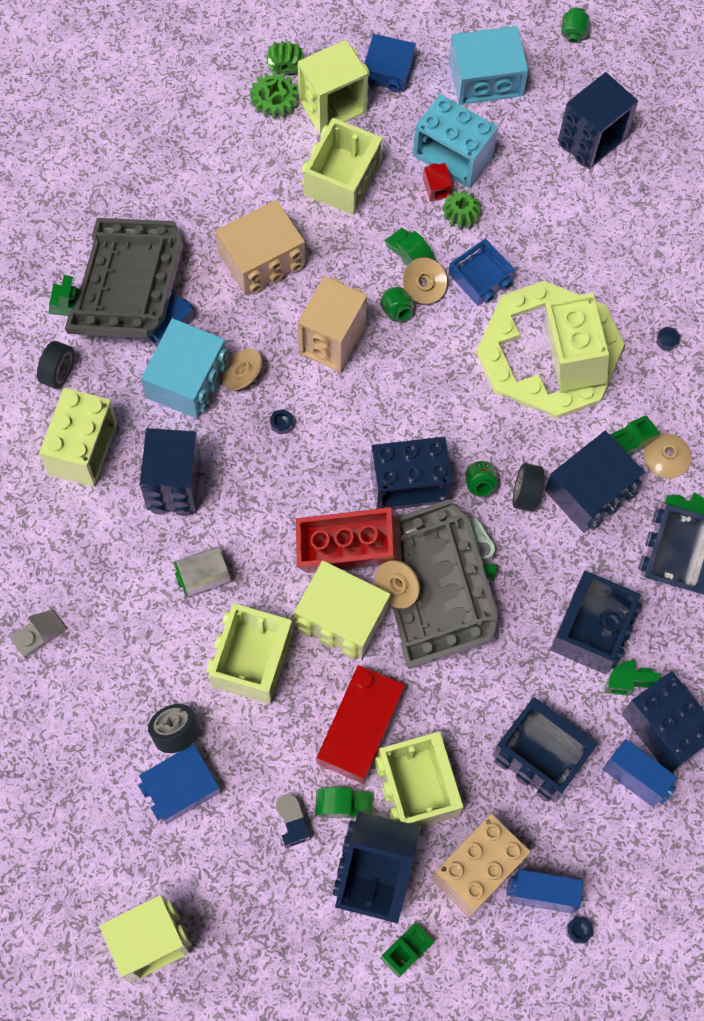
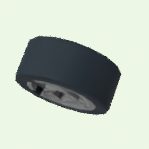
M56 340L51 341L39 359L37 380L41 384L54 389L63 386L72 370L75 355L74 349Z
M529 463L521 465L513 491L512 502L514 508L530 512L535 510L544 479V469L542 466Z
M173 704L162 708L152 716L148 724V732L158 750L163 753H176L190 747L197 740L200 734V724L191 707L185 704Z

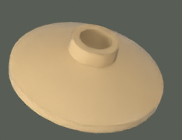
M418 258L410 262L405 268L402 283L413 301L420 304H431L438 301L444 295L447 288V276L443 267L435 260ZM419 279L425 281V286L419 284Z
M245 349L236 353L229 360L225 373H222L223 385L229 390H239L249 385L260 372L262 367L261 355L254 349Z
M668 433L660 434L652 443L644 448L643 452L644 462L648 469L662 478L670 479L681 476L688 470L692 459L687 443L680 437ZM665 450H671L673 455H667Z
M390 560L378 567L374 578L375 586L390 593V606L407 608L416 602L420 594V584L417 575L407 564L397 560Z

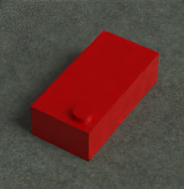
M392 507L295 518L297 567L306 573L316 572L322 560L339 569L377 566L390 560L402 562L400 515Z
M357 665L316 757V764L364 784L403 695L405 684Z

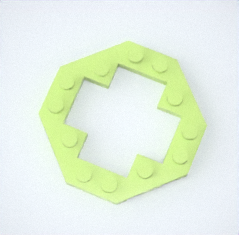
M542 281L501 295L476 350V355L493 392L499 396H506L516 400L517 403L529 408H536L546 412L547 415L556 419L599 404L625 345L606 305L595 301L609 352L607 383L563 392L557 391L548 395L539 375L516 382L500 345L518 339L520 336L512 319L513 317L545 307V302L578 296L579 294Z

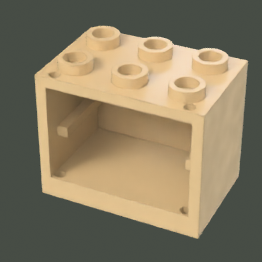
M277 199L215 230L218 254L245 295L257 293L268 283H276L284 275L291 271L297 272L305 265V241Z
M323 276L297 322L299 354L341 373L366 328L367 295L358 288H350L336 278L330 279Z
M490 814L435 871L432 881L470 918L531 852L500 821Z

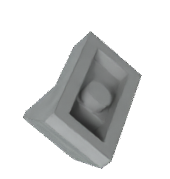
M48 610L27 617L30 623L9 638L24 659H26L67 629L54 611Z

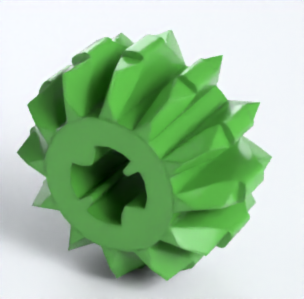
M281 41L280 43L274 42L272 46L268 47L267 63L268 68L272 69V72H279L280 75L282 73L289 75L290 73L296 74L298 72V61L304 59L303 49L299 47V44H292L291 41Z
M465 189L461 194L455 190L452 196L447 195L442 207L444 220H449L450 227L455 223L458 224L459 230L463 224L469 229L471 223L476 224L478 216L481 215L479 199L474 198L473 192L467 195Z

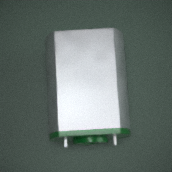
M219 546L173 561L175 568L172 569V572L176 571L175 576L179 588L182 587L179 591H183L185 597L231 582Z

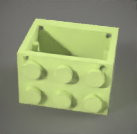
M347 40L298 61L299 102L319 134L322 133L325 125H329L332 118L347 122L367 113V103L369 102L367 90H369L368 77L370 73L367 66L360 62L356 49L351 47Z
M332 118L329 125L324 126L320 142L314 144L310 160H306L303 164L301 173L303 174L302 186H304V195L354 215L381 164L383 137Z
M588 293L545 302L546 335L560 392L607 383L609 352L594 294Z
M63 388L39 452L48 475L95 487L118 423L110 399Z
M322 560L294 611L295 627L304 636L310 637L313 635L319 638V642L326 647L333 648L335 646L341 649L342 654L350 659L357 657L362 660L389 609L390 593Z
M233 603L231 610H226L222 624L225 625L223 634L219 633L215 642V648L217 649L215 658L211 657L207 666L208 679H210L213 688L271 704L293 635L292 620Z
M440 731L379 748L378 757H375V768L378 778L383 777L384 779L382 792L385 802H390L392 806L389 813L390 819L424 827L460 816L463 804Z
M159 895L99 925L121 978L129 983H133L190 954L187 947L192 944L181 925L177 926L176 922L180 921V917L169 899L165 901Z

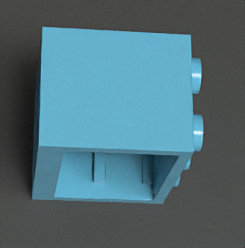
M504 26L497 29H482L475 32L452 34L449 65L459 105L524 96L528 67L518 26Z
M440 94L415 126L413 157L427 165L446 163L450 178L470 189L493 158L498 126Z
M172 318L141 377L145 398L198 419L200 413H204L208 407L210 393H215L217 390L220 373H225L228 368V350L226 349L225 339Z

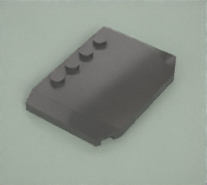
M97 218L92 232L94 243L74 309H70L65 330L67 334L149 338L165 320L183 249V243L175 221Z
M450 499L400 516L402 562L415 572L420 584V594L414 604L407 608L392 607L402 640L400 644L407 668L411 669L493 642L498 611L469 518Z

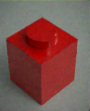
M434 163L424 167L423 182L429 201L446 199L447 195L452 196L453 184L446 163Z

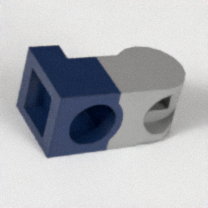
M290 794L280 796L276 802V810L279 817L284 820L288 832L282 835L285 849L309 841L310 835L298 800Z

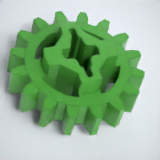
M273 71L272 76H269L267 72L264 73L265 78L263 79L258 76L257 83H252V90H250L251 105L256 106V112L263 111L264 117L272 114V118H275L276 114L284 117V111L291 113V106L296 107L298 99L297 84H292V78L285 79V73L277 76L276 71Z

